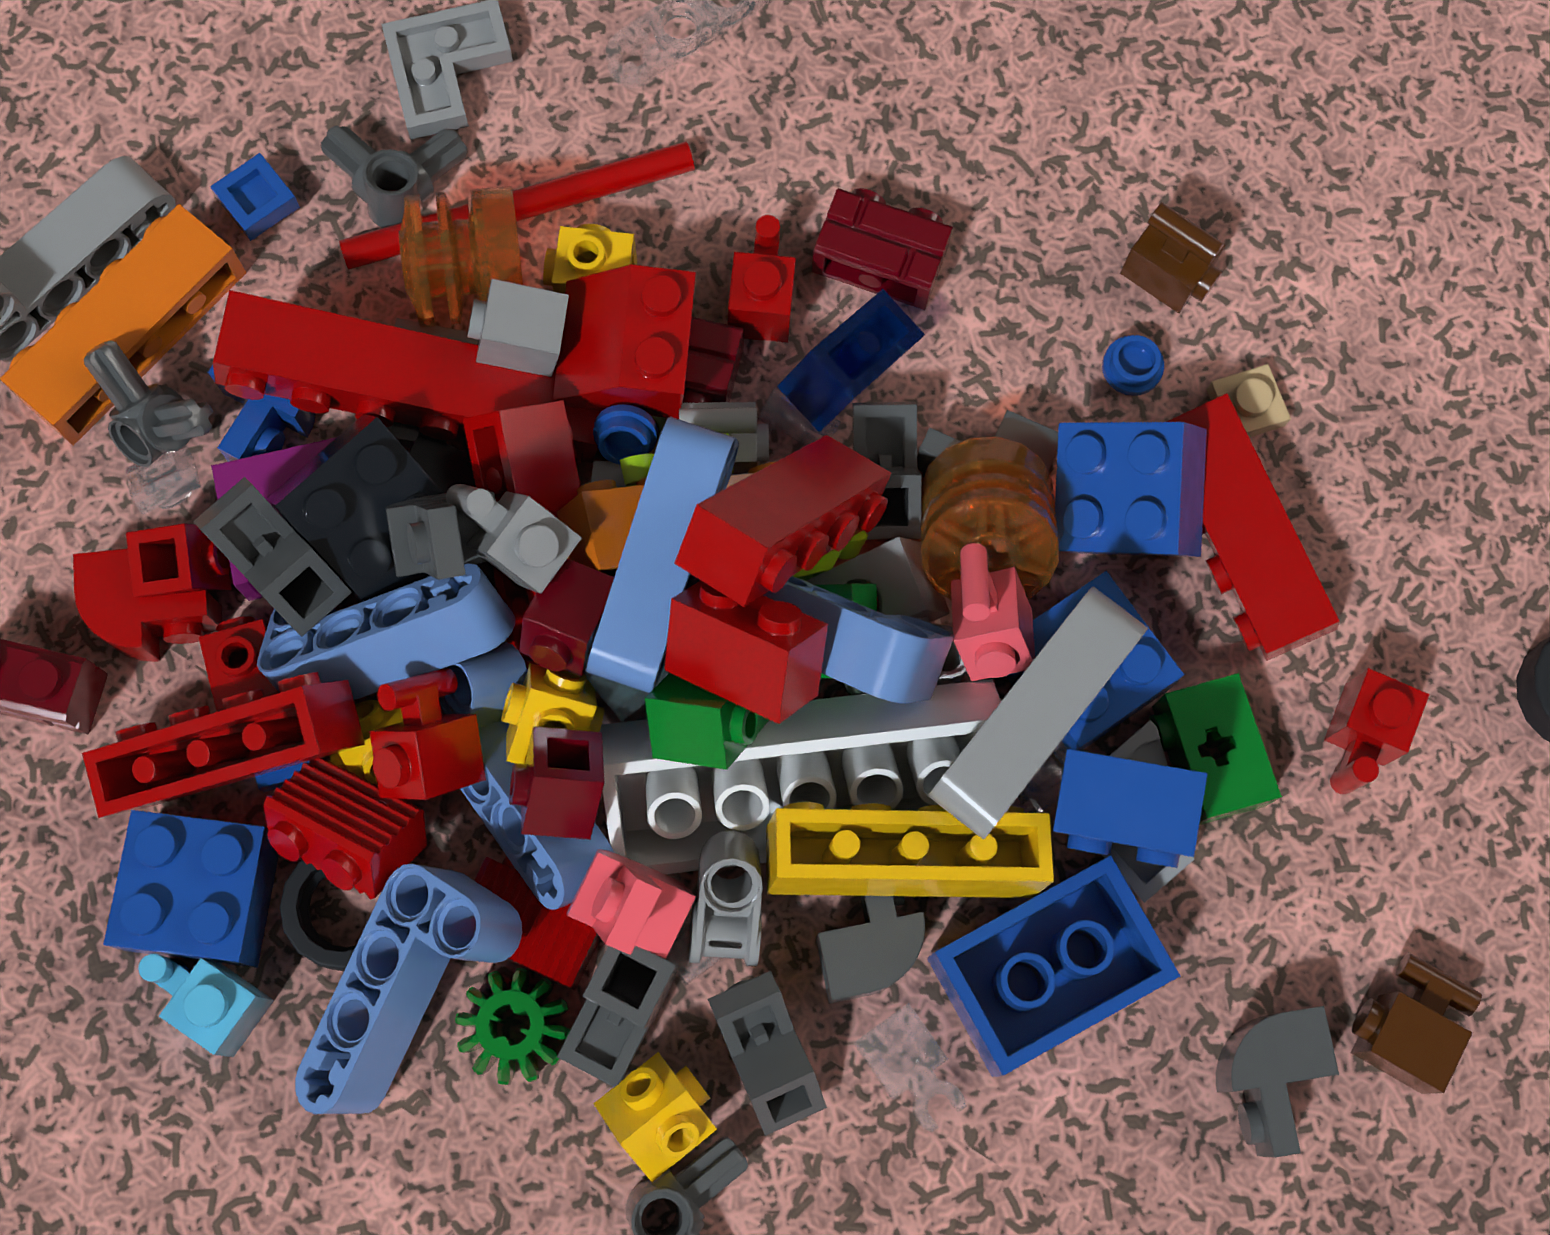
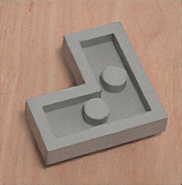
M486 0L382 24L405 123L411 140L434 135L441 130H455L469 126L456 77L457 74L513 62L498 0Z

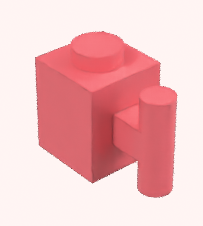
M977 543L967 544L960 551L961 579L951 581L953 642L968 675L973 682L987 678H1000L1012 673L1026 671L1035 659L1032 608L1015 567L989 572L986 548Z

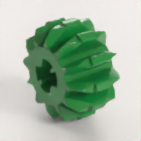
M525 968L516 969L513 975L511 990H508L505 979L500 972L493 971L489 973L488 982L494 995L488 998L482 991L470 987L466 992V996L471 1002L481 1008L477 1015L461 1012L457 1013L455 1018L456 1024L476 1028V1034L465 1037L457 1043L459 1051L469 1053L479 1048H484V1051L475 1060L472 1067L473 1071L478 1075H484L499 1058L497 1080L499 1084L503 1085L511 1084L517 1061L519 1062L522 1075L528 1082L538 1080L539 1070L533 1059V1056L536 1054L545 1062L556 1066L561 1059L557 1058V1051L545 1044L548 1037L566 1040L571 1030L561 1025H550L549 1019L563 1015L569 1010L567 1001L563 999L555 1000L544 1006L541 1004L551 993L554 986L553 982L548 978H543L537 982L527 995L530 977L529 971ZM509 1009H512L519 1016H529L530 1029H521V1032L527 1036L518 1044L512 1038L498 1036L497 1025L498 1023H506L501 1016Z

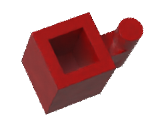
M772 215L761 216L756 222L754 253L734 252L728 303V325L744 328V339L788 343L796 258L779 256L780 222Z
M443 668L382 684L378 688L377 697L381 707L386 711L401 708L403 722L369 731L373 752V771L377 778L380 798L427 800L486 780L477 715L441 714L439 697L453 694L458 686L457 677L451 669Z
M1367 668L1345 684L1324 741L1346 750L1340 768L1330 778L1331 787L1335 792L1348 794L1374 781L1379 774L1378 764L1384 766L1409 752L1430 694L1370 668Z

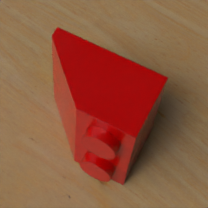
M630 264L566 281L565 294H568L569 298L560 354L557 360L553 402L564 400L565 406L604 410L614 405H632L641 408L651 416L679 419V408L682 407L685 389L696 272Z

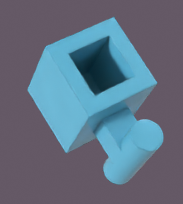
M158 954L146 955L139 963V974L144 980L154 982L173 995L159 1017L213 1055L234 1057L274 1001L229 968L215 961L200 958L192 971L181 960Z

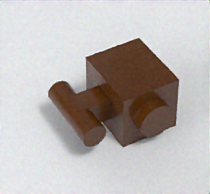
M1161 202L1147 222L1149 226L1131 248L1120 274L1177 313H1180L1191 297L1202 302L1223 273L1214 265L1226 245Z
M1407 953L1397 967L1396 976L1417 987L1413 998L1398 991L1381 994L1377 1000L1368 999L1359 1010L1352 1025V1033L1357 1035L1358 1038L1351 1054L1421 1094L1444 1093L1472 1036V1032L1443 1015L1449 1005L1461 1013L1471 1016L1478 1008L1482 994L1413 954Z

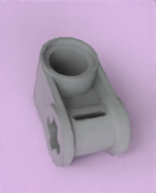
M733 830L722 831L711 836L702 847L699 859L696 901L692 904L689 963H700L703 957L744 959L746 966L757 967L763 890L759 849L755 842L744 833ZM729 865L739 866L746 870L742 876L736 879H725L715 874L718 869Z

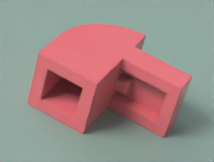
M598 849L567 911V916L592 926L602 941L610 947L631 955L634 947L637 946L666 959L696 896L679 880L622 855Z

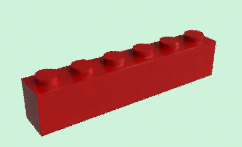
M229 290L213 359L215 384L225 386V390L228 393L237 397L260 400L266 394L289 399L291 405L306 412L327 413L329 408L355 413L356 419L366 414L378 417L386 427H390L394 422L419 427L420 433L430 438L454 440L457 438V435L466 437L463 424L464 418L500 410L553 402L557 363L552 377L476 362L478 345ZM565 406L567 420L573 431L572 446L576 466L581 465L582 462L592 463L598 451V446L593 438L594 422L598 414L603 410Z

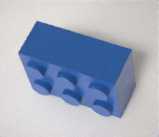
M1111 855L937 950L927 958L992 1077L1004 1076L1180 977L1178 970Z

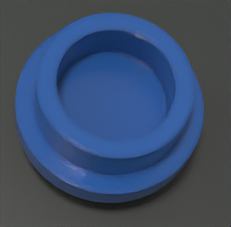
M1140 335L1124 336L1115 340L1106 350L1102 360V371L1106 381L1114 390L1125 395L1138 396L1150 392L1159 383L1164 372V359L1158 346L1149 338Z
M614 405L604 409L596 417L593 428V438L601 455L608 461L621 465L620 459L651 452L656 444L658 434L657 425L651 415L641 408L632 405Z

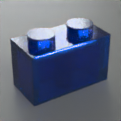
M882 289L817 344L779 383L777 388L820 433L891 369L925 334L889 294Z

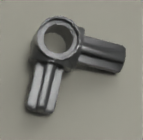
M334 125L327 131V136L321 142L323 153L352 178L353 192L367 204L369 217L381 228L419 218L422 203L434 193L432 183L465 159L468 152L460 135L454 130H441L411 154L402 150H380L376 152L346 126L339 127Z
M112 340L95 346L86 354L84 365L115 406L109 413L112 419L108 426L110 437L121 453L133 463L148 467L165 452L176 451L184 447L191 438L203 436L212 429L208 417L213 413V410L207 402L196 403L191 398L184 400L176 391L165 385L152 384L147 386L116 342Z
M727 1136L721 1137L675 1176L668 1169L653 1182L647 1179L637 1184L629 1194L626 1203V1218L634 1235H700L699 1232L704 1226L702 1219L705 1217L699 1208L745 1172L748 1167L745 1156L736 1144ZM666 1198L676 1203L674 1221L667 1228L652 1231L642 1225L641 1217L643 1211L650 1202Z

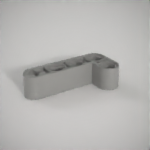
M129 156L115 158L104 165L0 256V360L13 358L22 349L27 347L55 322L59 313L66 306L79 301L99 282L102 272L111 262L122 259L143 239L146 229L154 220L161 216H166L176 207L175 198Z
M1092 586L928 796L984 840L1142 638L1148 627Z

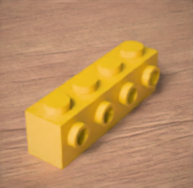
M813 802L790 803L783 808H776L766 827L767 894L1033 898L1054 882L1050 813H1024L1023 808L1010 806L983 840L940 805L923 806L917 811L891 810L889 805L878 803L855 805L851 807V810L824 809V805Z

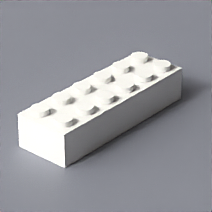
M989 679L938 685L935 687L930 700L907 704L890 702L870 694L811 700L780 724L770 720L758 733L755 741L746 747L727 770L653 758L648 719L603 724L600 732H602L605 781L603 797L610 845L616 854L632 859L663 874L698 871L700 853L706 841L719 832L733 830L746 834L755 842L759 849L760 863H765L766 827L775 809L783 808L787 804L813 802L824 805V809L851 810V807L855 805L878 803L889 805L891 810L917 811L923 806L939 805L928 795L1000 704V696L993 680Z

